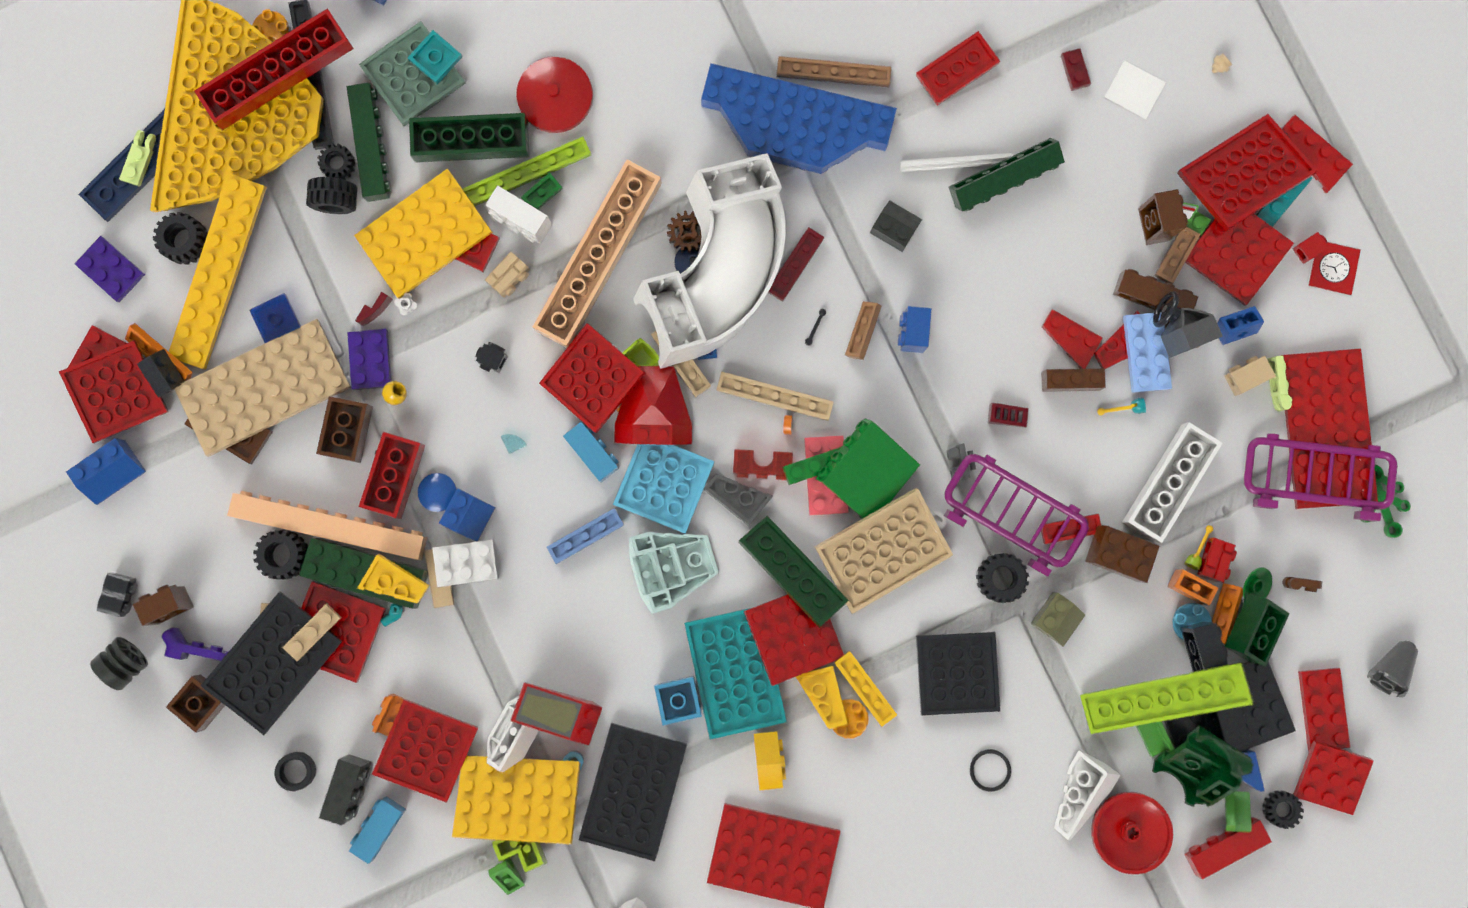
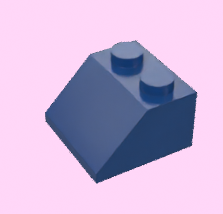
M457 488L439 524L478 542L496 507Z

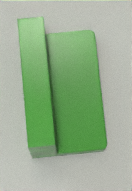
M1162 721L1136 726L1150 756L1153 757L1166 750L1170 752L1174 750Z
M1235 791L1225 797L1226 831L1251 832L1249 792Z

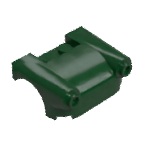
M1199 726L1188 734L1186 742L1171 753L1164 751L1154 758L1152 772H1166L1173 775L1183 787L1185 804L1192 807L1195 804H1206L1207 807H1210L1241 787L1242 776L1251 773L1253 763L1249 756Z

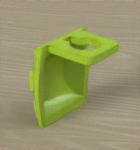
M641 338L623 352L637 366H659V355Z

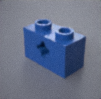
M1253 306L1219 318L1217 324L1223 337L1219 338L1222 345L1259 332L1264 320L1257 308Z

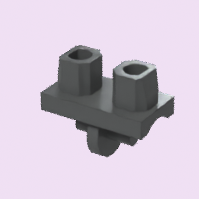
M964 443L947 450L948 460L958 459L959 465L967 456ZM973 450L967 451L968 455L973 454ZM971 462L969 464L970 470H976L975 462ZM959 466L950 468L951 478ZM969 466L961 477L962 480L971 478Z

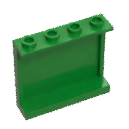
M865 418L856 425V430L852 435H849L844 440L843 446L839 451L833 453L830 462L820 469L816 480L823 483L863 519L889 504L920 464L877 424Z

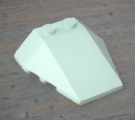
M647 532L629 537L630 563L640 596L651 614L672 608L680 600L687 597L691 592L719 573L708 535Z

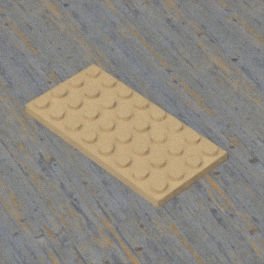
M315 319L181 383L180 386L175 388V392L205 455L209 457L327 400L329 396L333 397L350 389L351 386L320 322Z

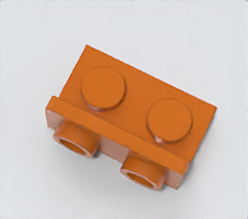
M394 693L388 697L385 696L380 706L382 711L380 715H376L372 722V726H374L372 732H379L386 736L389 735L405 698Z

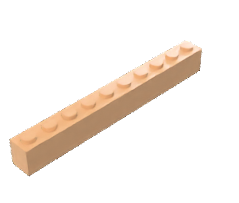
M241 491L240 494H232L227 516L416 560L423 559L428 538L422 536L423 532L411 530V533L403 532L404 528L393 525L392 529L385 528V523L373 521V524L365 523L366 519L354 517V520L346 519V514L337 512L333 516L328 514V510L316 508V511L309 510V506L297 504V507L290 506L289 501L279 499L277 503L271 501L272 497L260 495L259 498L252 497L253 493Z

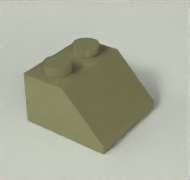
M1052 592L1031 622V625L1064 647L1085 617V614L1060 593Z

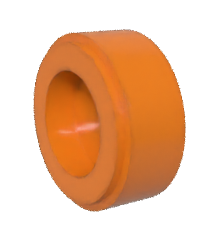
M792 415L784 416L783 433L786 435L792 434Z

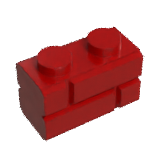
M1214 537L1208 538L1202 556V565L1197 575L1215 582L1224 583L1231 574L1229 566L1231 561H1234L1236 558V545Z

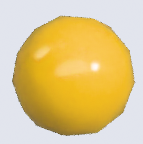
M391 381L384 385L382 396L388 404L398 405L405 401L407 390L401 382Z

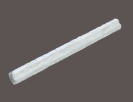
M1002 153L900 161V170L906 172L992 166L1013 156V154Z

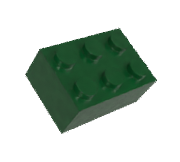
M1249 593L1235 621L1231 634L1227 638L1225 647L1249 662L1266 667L1290 613L1269 599Z

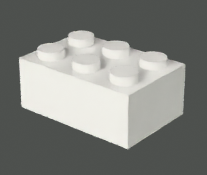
M499 186L496 187L485 204L493 220L500 224L504 222L508 225V229L516 234L521 232L524 238L533 244L535 241L541 244L552 226L546 214Z
M493 540L433 547L437 587L498 579Z

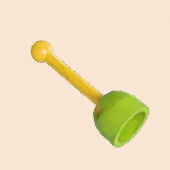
M1211 525L1206 526V533L1196 554H1191L1186 558L1184 564L1194 570L1200 569L1202 558L1199 555L1209 534L1214 530Z

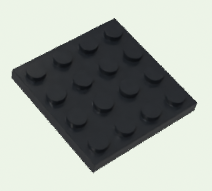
M995 632L916 636L921 716L1000 712Z

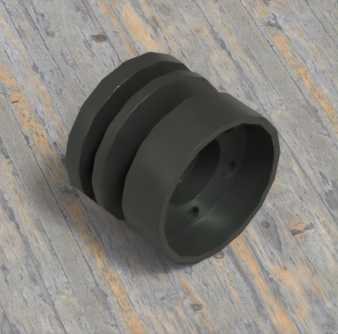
M116 637L111 644L107 645L106 652H100L90 662L94 674L104 684L118 691L123 690L132 681V675L137 676L148 665L144 654L134 644L122 637Z

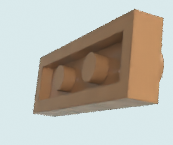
M1188 227L1177 234L1154 276L1166 283L1173 284L1201 234Z
M863 301L845 356L864 360L882 307L880 304Z

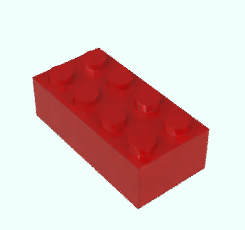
M383 432L359 507L402 519L425 445Z

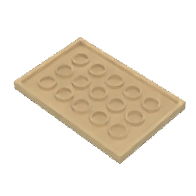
M918 488L911 490L815 546L837 589L849 600L846 605L852 614L953 556Z

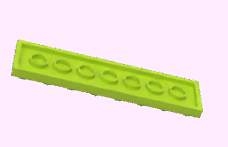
M1242 662L1080 695L1091 734L1253 704Z

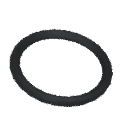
M993 749L984 750L976 754L972 759L970 776L978 788L988 792L997 791L1008 783L1011 777V765L1003 753ZM992 753L1000 756L1006 763L1007 776L999 786L989 788L981 785L976 780L974 765L979 757Z

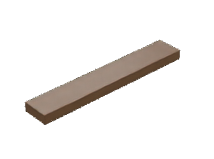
M778 56L777 77L890 87L892 67Z

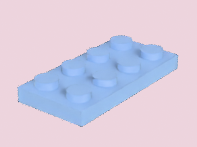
M1154 313L1123 316L1132 393L1172 389L1168 353L1161 339L1165 325L1159 328L1154 326Z

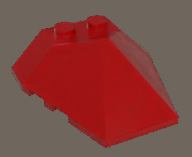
M639 366L646 373L621 404L615 421L614 443L652 445L692 444V423L674 366L661 369L660 366Z

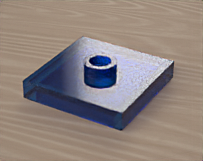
M285 293L249 310L264 343L301 328Z

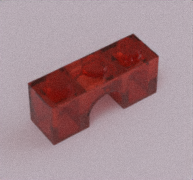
M734 449L733 474H737V478H748V475H756V479H768V476H776V480H787L782 467L792 464L793 453L773 451L772 462L768 466H759L754 461V450Z

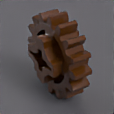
M684 211L683 216L677 213V219L671 218L672 224L667 225L668 229L671 230L667 232V237H671L669 243H675L674 249L681 247L682 253L685 249H688V252L691 253L692 248L698 251L702 235L701 232L700 236L696 232L699 223L694 211L690 215L687 214V211ZM675 229L680 232L677 238L675 236Z

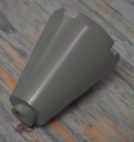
M1400 641L1369 671L1367 678H1371L1370 683L1386 694L1390 695L1393 692L1397 693L1396 697H1405L1409 690L1418 655L1416 645L1410 641Z

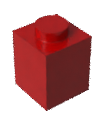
M1316 232L1292 249L1301 262L1305 264L1329 248V246L1327 245L1326 238L1320 235L1319 232Z

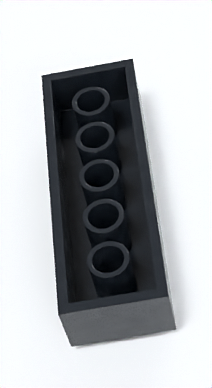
M1200 622L1180 628L1193 672L1228 665L1226 658L1228 657V652L1222 644V631L1217 626V623ZM1243 706L1205 713L1210 733L1233 747L1251 742L1249 737L1251 736V731L1243 717L1245 716Z

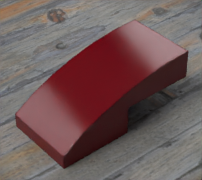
M381 292L372 308L367 305L363 306L355 321L362 326L372 322L389 306L393 299Z

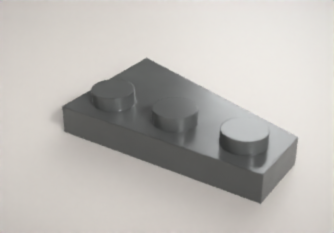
M717 473L703 489L747 526L752 523L773 497V495L747 487Z

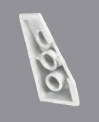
M1081 750L1077 752L1069 766V778L1063 790L1065 795L1063 803L1059 806L1054 829L1070 841L1109 795L1121 776L1107 764Z

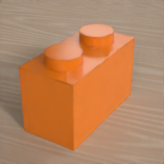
M1176 569L1167 586L1201 605L1210 606L1218 590V587L1184 569Z

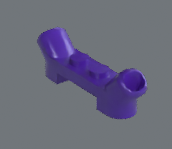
M176 627L166 630L161 636L166 644L164 656L183 660L188 659V655L192 654L221 662L229 652L223 651L221 646L211 645V648L205 647L204 643L199 641L188 643L180 629Z

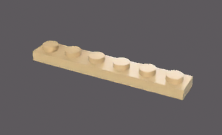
M722 371L716 389L718 392L829 421L834 401Z

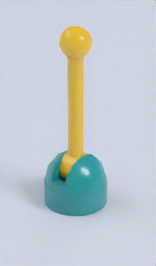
M1137 398L1128 406L1109 409L1099 408L1097 413L1104 415L1108 412L1128 409L1138 414L1146 413V404L1144 398Z

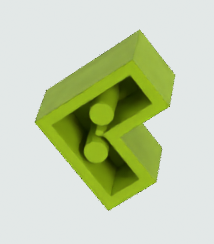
M500 840L492 842L498 861H504L518 855L525 872L532 871L548 863L540 843Z

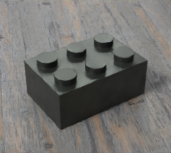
M350 754L338 759L319 819L342 826L353 817H356L359 806H357L358 800L363 797L366 788L363 786L365 779L369 778L372 771L370 767L371 761Z

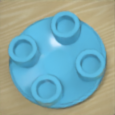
M1187 603L1177 609L1173 616L1172 624L1177 636L1184 640L1181 627L1200 622H1212L1209 612L1202 605Z

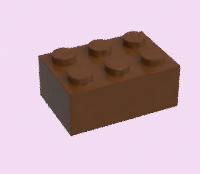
M1178 189L1155 193L1138 208L1146 245L1167 242L1187 227V215L1184 214L1182 208L1183 197L1179 194Z
M329 396L316 454L361 463L373 406Z
M1098 525L1085 562L1136 582L1148 583L1160 546L1110 526Z

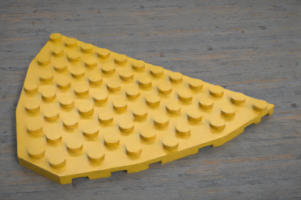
M181 0L150 211L154 213L213 201L220 197L228 173L253 181L277 169L319 136L324 99L307 78L224 130L220 129L213 122L194 91L271 44L272 41L237 12L209 0Z

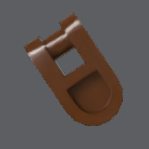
M1285 577L1282 581L1283 586L1286 588L1298 590L1301 587H1305L1304 591L1317 592V589H1322L1323 581L1296 577Z

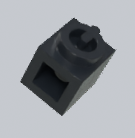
M492 342L479 347L475 355L477 358L476 362L480 364L479 368L487 372L493 370L500 373L508 358L504 353L506 349Z

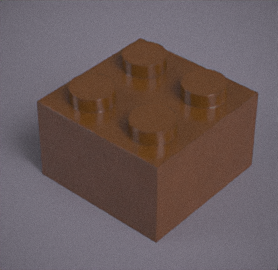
M176 585L162 586L156 589L157 593L143 595L138 598V602L133 604L142 626L159 625L194 608L185 586Z
M201 674L191 676L166 706L170 712L195 733L204 731L225 707L223 703L201 687V684L206 680Z

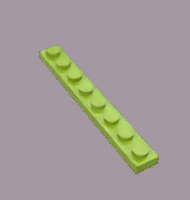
M582 136L463 188L473 205L476 206L488 201L497 186L509 192L539 179L549 172H555L591 156V152Z

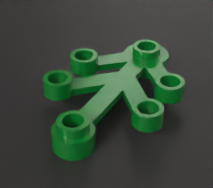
M1375 465L1378 502H1382L1386 498V491L1383 490L1382 484L1387 486L1388 477L1384 475V471L1380 466ZM1399 481L1396 482V484L1399 485L1400 489L1399 491L1395 489V493L1403 492L1404 484ZM1394 497L1392 504L1396 506L1398 511L1407 512L1410 510L1411 505L1407 500ZM1402 503H1405V509L1401 508ZM1389 507L1381 509L1385 522L1384 534L1389 538L1399 537L1403 532L1402 526L1393 521ZM1389 527H1392L1394 530L1392 534L1389 532Z

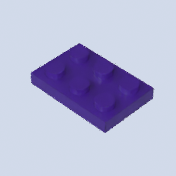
M99 236L74 263L119 303L145 276V273L102 236Z
M375 329L347 332L351 389L383 388L385 384L391 382L388 330Z

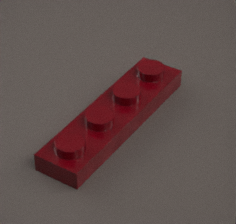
M808 227L775 277L768 293L783 302L825 237Z

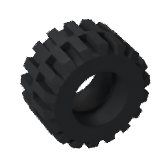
M315 177L309 179L307 183L306 205L313 210L329 214H349L355 212L358 187L348 180L335 177Z
M177 212V215L169 213V217H162L163 221H158V228H154L153 231L156 233V236H153V241L157 242L154 246L159 250L158 252L177 264L189 265L190 261L192 263L198 262L197 258H200L208 234L205 231L207 230L206 227L192 216L182 212ZM182 230H188L189 238L183 246L176 248L174 245L176 235Z
M275 530V532L270 531L267 533V536L260 538L261 542H257L255 545L258 549L253 551V554H256V558L253 560L254 563H258L256 568L257 570H262V575L277 580L292 579V577L300 575L299 572L307 552L306 548H308L307 543H303L304 539L302 537H298V534L295 532ZM284 543L289 548L290 558L284 566L280 567L275 563L273 553L279 544Z
M1001 553L987 557L986 560L981 562V567L977 569L979 572L976 575V579H978L977 586L981 589L980 592L987 599L999 603L1014 602L1015 599L1021 598V594L1027 590L1025 589L1026 585L1029 586V581H1027L1029 573L1026 572V565H1023V561L1020 558L1017 559L1012 554ZM1001 566L1007 567L1013 577L1010 587L1005 590L996 588L992 580L995 569Z

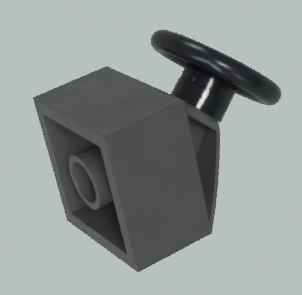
M1175 291L1167 293L1155 309L1153 315L1155 327H1163L1169 322L1161 335L1169 358L1223 337L1213 314L1201 310L1178 307L1179 295Z

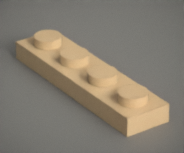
M655 331L651 334V337L659 346L657 332ZM693 359L672 365L695 398L711 387V384Z

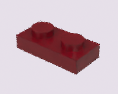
M1081 48L1062 53L1061 59L1071 91L1090 86L1091 81Z

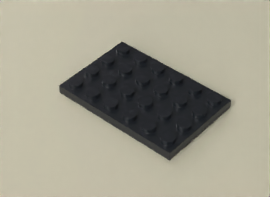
M280 591L201 684V687L262 735H265L343 640L329 630L299 661H296L283 647L313 617Z
M1249 661L1242 664L1253 704L1243 706L1245 710V716L1243 717L1251 731V736H1249L1251 742L1234 746V748L1241 752L1296 731L1269 662L1266 667ZM1205 713L1164 721L1175 749L1186 742L1188 734L1199 726L1210 732Z
M611 723L578 840L655 862L687 743Z

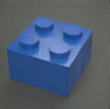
M908 306L905 312H902L899 319V327H902V331L898 335L897 345L901 346L900 351L924 353L929 347L932 308Z

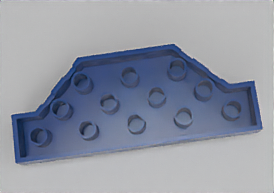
M712 63L709 66L701 98L702 107L721 112L747 156L754 157L768 153L773 163L819 174L826 172L829 168L843 162L866 147L886 151L897 109Z

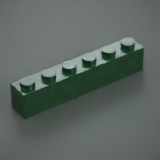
M369 82L346 86L362 197L367 202L390 199L389 192H392L390 181H387L386 174H389L388 164L384 162L386 148L381 141V137L384 134L378 120L381 118L379 107H376V100H378L377 90Z
M1053 138L1044 140L949 186L948 188L955 207L962 212L972 210L975 205L986 203L996 195L1005 194L1012 187L1022 186L1025 184V181L1031 178H1038L1048 170L1057 169L1060 164L1065 162L1059 141Z

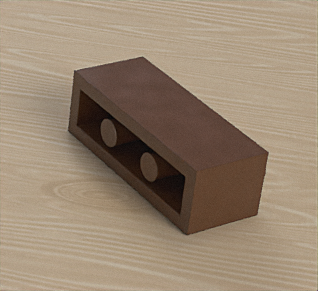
M1105 368L1046 369L1041 373L1042 392L1100 391L1106 388Z

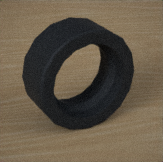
M304 752L287 754L275 766L274 775L276 782L286 791L294 792L301 790L312 783L316 774V766L313 759ZM291 760H300L306 767V776L299 783H291L285 777L284 767Z

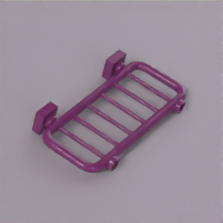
M1268 433L1267 437H1257L1248 445L1244 485L1250 493L1260 495V498L1253 499V507L1278 509L1279 501L1272 500V497L1361 507V511H1354V519L1376 522L1381 521V513H1375L1374 510L1386 509L1394 501L1398 465L1395 456L1389 452L1381 451V446L1368 445V449L1284 440L1279 439V434ZM1258 445L1270 446L1265 488L1255 487L1252 484L1255 449ZM1274 446L1290 448L1285 490L1269 489ZM1294 449L1310 450L1306 493L1290 491ZM1314 451L1330 453L1326 495L1310 494ZM1335 453L1351 455L1346 498L1330 496ZM1355 456L1371 457L1367 500L1351 498ZM1375 458L1385 459L1389 463L1386 498L1382 502L1371 501Z
M978 454L966 456L946 487L944 493L945 500L954 510L952 512L947 509L944 516L964 527L967 522L963 518L965 514L1038 557L1037 561L1031 558L1027 565L1047 577L1052 571L1047 568L1048 564L1054 567L1066 566L1072 560L1089 529L1087 519L1079 514L1081 509L1072 504L1069 507L999 467L995 464L997 460L987 454L985 457ZM971 462H977L984 467L961 504L952 497V493ZM989 469L1001 477L978 514L965 505L985 471ZM1003 479H1006L1015 484L1017 488L997 522L994 523L982 515ZM1020 489H1023L1032 494L1034 498L1013 533L999 526ZM1040 499L1051 507L1028 543L1016 536L1036 500ZM1055 508L1068 517L1045 553L1033 546V543ZM1070 519L1078 521L1081 525L1080 531L1065 556L1060 560L1050 556Z

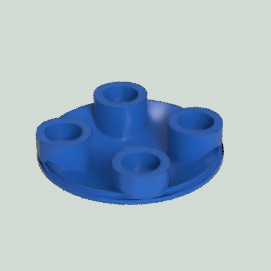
M430 474L419 484L418 499L422 506L430 511H444L456 491L455 483L445 474Z

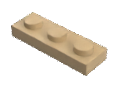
M326 604L283 649L296 661H299L342 617Z

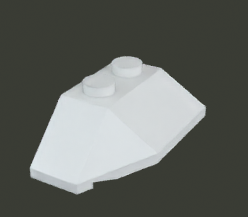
M518 697L506 704L487 741V764L500 772L506 771L524 759L539 731L510 721Z

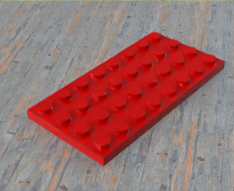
M1361 348L1280 355L1283 356L1286 363L1285 374L1289 384L1288 395L1292 398L1291 408L1285 410L1288 440L1368 449V445H1372ZM1294 449L1291 472L1294 492L1306 493L1310 450ZM1314 451L1310 494L1326 495L1330 462L1329 452ZM1335 453L1330 496L1346 498L1351 455ZM1355 456L1351 490L1352 499L1367 500L1371 457ZM1374 469L1371 501L1378 502ZM1294 499L1295 509L1344 506Z

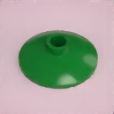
M1260 567L1249 574L1243 586L1244 600H1246L1249 593L1263 598L1268 596L1272 587V574L1268 569Z

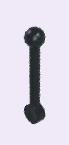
M825 309L819 310V317L809 338L805 340L807 346L812 345V338L822 317L826 315Z

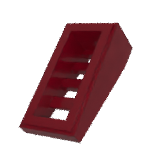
M991 403L989 405L988 423L1026 428L1029 408ZM997 409H1000L999 419H996ZM1004 410H1008L1007 420H1003ZM1012 411H1015L1014 421H1011ZM1019 412H1023L1022 423L1018 422Z

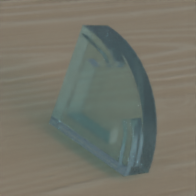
M506 434L501 436L509 454L527 446L525 441L516 435Z

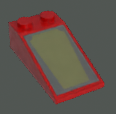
M524 682L510 721L570 741L589 745L603 707L593 701Z

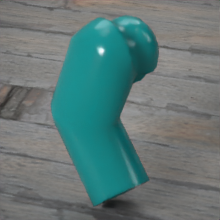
M391 604L389 614L381 619L384 627L401 618L403 606Z

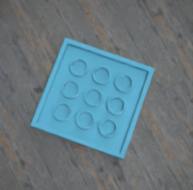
M637 444L613 505L686 534L714 461L675 445Z

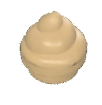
M1222 53L1214 58L1212 72H1227L1233 64Z

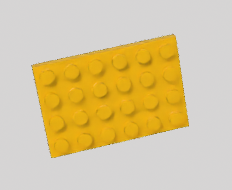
M447 168L354 236L395 296L400 299L405 293H409L493 232Z
M466 756L460 772L452 831L453 838L572 845L580 762L522 759L506 771L500 772L487 764L488 757Z

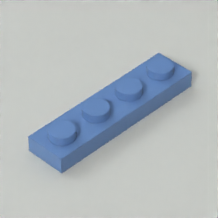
M614 508L546 548L555 564H558L624 526V523Z

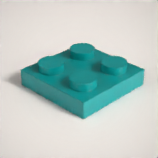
M432 30L407 58L438 85L463 56Z

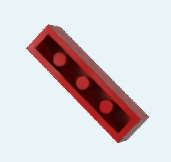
M1251 817V832H1235L1224 829V833L1207 838L1204 844L1190 847L1189 852L1184 855L1195 875L1203 880L1271 843L1272 841L1261 820Z

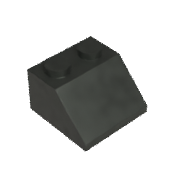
M889 200L874 223L870 233L903 252L922 219Z

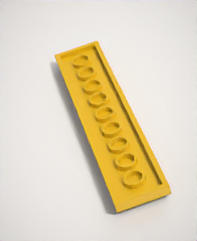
M230 173L227 174L169 352L181 362L201 369H207L267 188L264 185Z

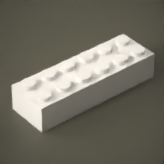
M1190 422L1182 424L1122 523L1150 541L1162 543L1223 443Z

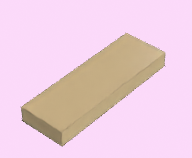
M433 549L424 550L434 608L455 605L452 586L437 587Z

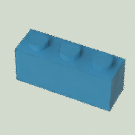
M580 422L563 437L598 481L602 483L619 469L616 465L619 461L612 453L608 455L604 450L607 446L600 438L596 440L592 435L594 432L587 425Z
M387 796L382 800L378 799L372 808L373 814L371 817L367 816L361 825L363 828L361 833L356 834L350 842L352 847L349 852L367 864H370L375 859L406 811L404 807Z

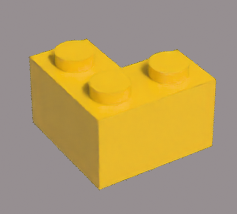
M777 731L754 734L759 791L783 788L782 780H786L784 755H780V751H783L782 739H778Z

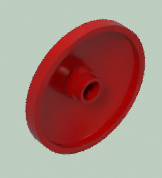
M547 57L534 62L523 72L517 85L516 97L521 113L526 114L528 122L533 127L544 132L562 133L575 128L587 117L593 102V90L589 77L577 63L563 57Z
M1123 792L1111 796L1098 808L1092 821L1091 836L1096 852L1106 864L1119 872L1135 875L1147 873L1157 868L1166 859L1173 843V827L1168 813L1156 800L1138 792Z

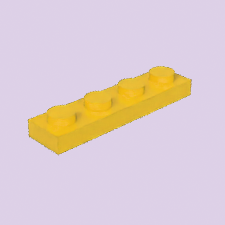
M850 651L834 662L881 727L897 716L896 712Z

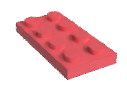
M844 437L804 438L806 459L842 447ZM817 476L807 479L809 516L849 513L848 505L823 483L817 481Z

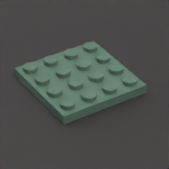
M421 21L359 64L403 126L409 123V118L419 117L466 84L456 68L453 67L437 85L408 60L407 57L429 34V31Z

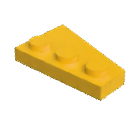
M378 554L357 589L369 590L377 594H385L397 599L419 603L430 585L381 554Z
M833 666L796 676L829 730L848 725Z

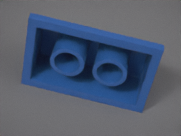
M114 438L66 471L75 487L95 505L100 504L146 472L127 442L118 438Z

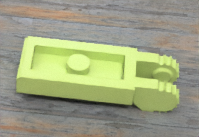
M137 130L134 136V144L132 143L119 178L121 181L139 187L150 163L156 141V136L149 134L145 141V147H142L145 132Z
M1283 356L1268 358L1267 361L1276 377L1269 380L1273 407L1277 411L1288 410L1292 406V398L1288 395L1289 384L1285 374L1286 363Z

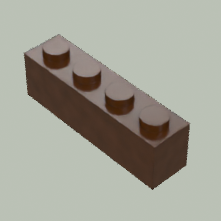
M1133 269L1124 270L1120 273L1113 292L1115 296L1155 310L1161 299L1171 291L1178 293V307L1194 309L1198 300V296L1193 295V292L1190 290L1177 289L1171 283L1165 282L1163 284L1158 282L1155 277L1139 275V272Z

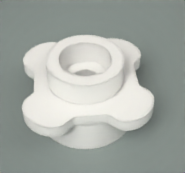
M405 293L402 298H397L394 301L395 306H398L400 314L403 316L417 309V303L412 300L410 293Z

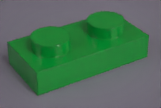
M549 172L523 194L521 199L538 210L563 188Z

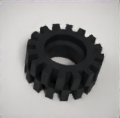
M333 143L330 144L331 147L325 146L326 150L320 151L322 155H318L320 161H317L320 166L319 169L327 177L346 180V176L351 177L350 172L354 173L355 169L353 166L356 167L355 158L352 153L341 144L336 146ZM335 156H341L344 160L343 165L339 169H333L330 166V161Z
M1276 790L1274 791L1275 793H1269L1270 797H1265L1264 799L1267 801L1266 804L1263 803L1262 805L1265 808L1262 811L1266 815V820L1284 829H1289L1288 827L1294 828V824L1298 825L1300 823L1298 819H1303L1300 813L1304 812V809L1300 807L1303 804L1298 801L1299 798L1282 790L1281 792ZM1281 802H1286L1290 807V811L1285 817L1278 816L1276 812L1277 805Z

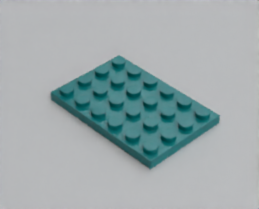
M748 609L684 623L710 740L787 722L779 684L771 686L745 617L744 611Z

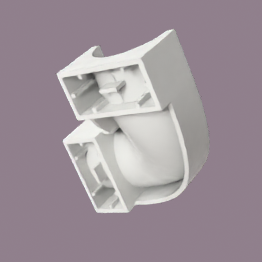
M768 153L696 171L686 194L701 229L702 238L698 256L692 265L681 274L679 271L642 280L633 298L635 305L642 304L653 320L659 341L660 354L658 363L660 369L701 357L724 345L745 326L770 290L783 256L786 222L783 205L779 196L782 186Z

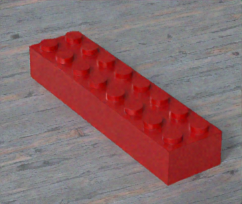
M327 8L199 87L194 92L213 122L220 129L224 130L354 48Z

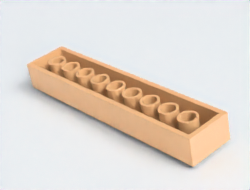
M628 159L626 160L533 325V329L536 332L566 348L579 333L662 184L661 177Z

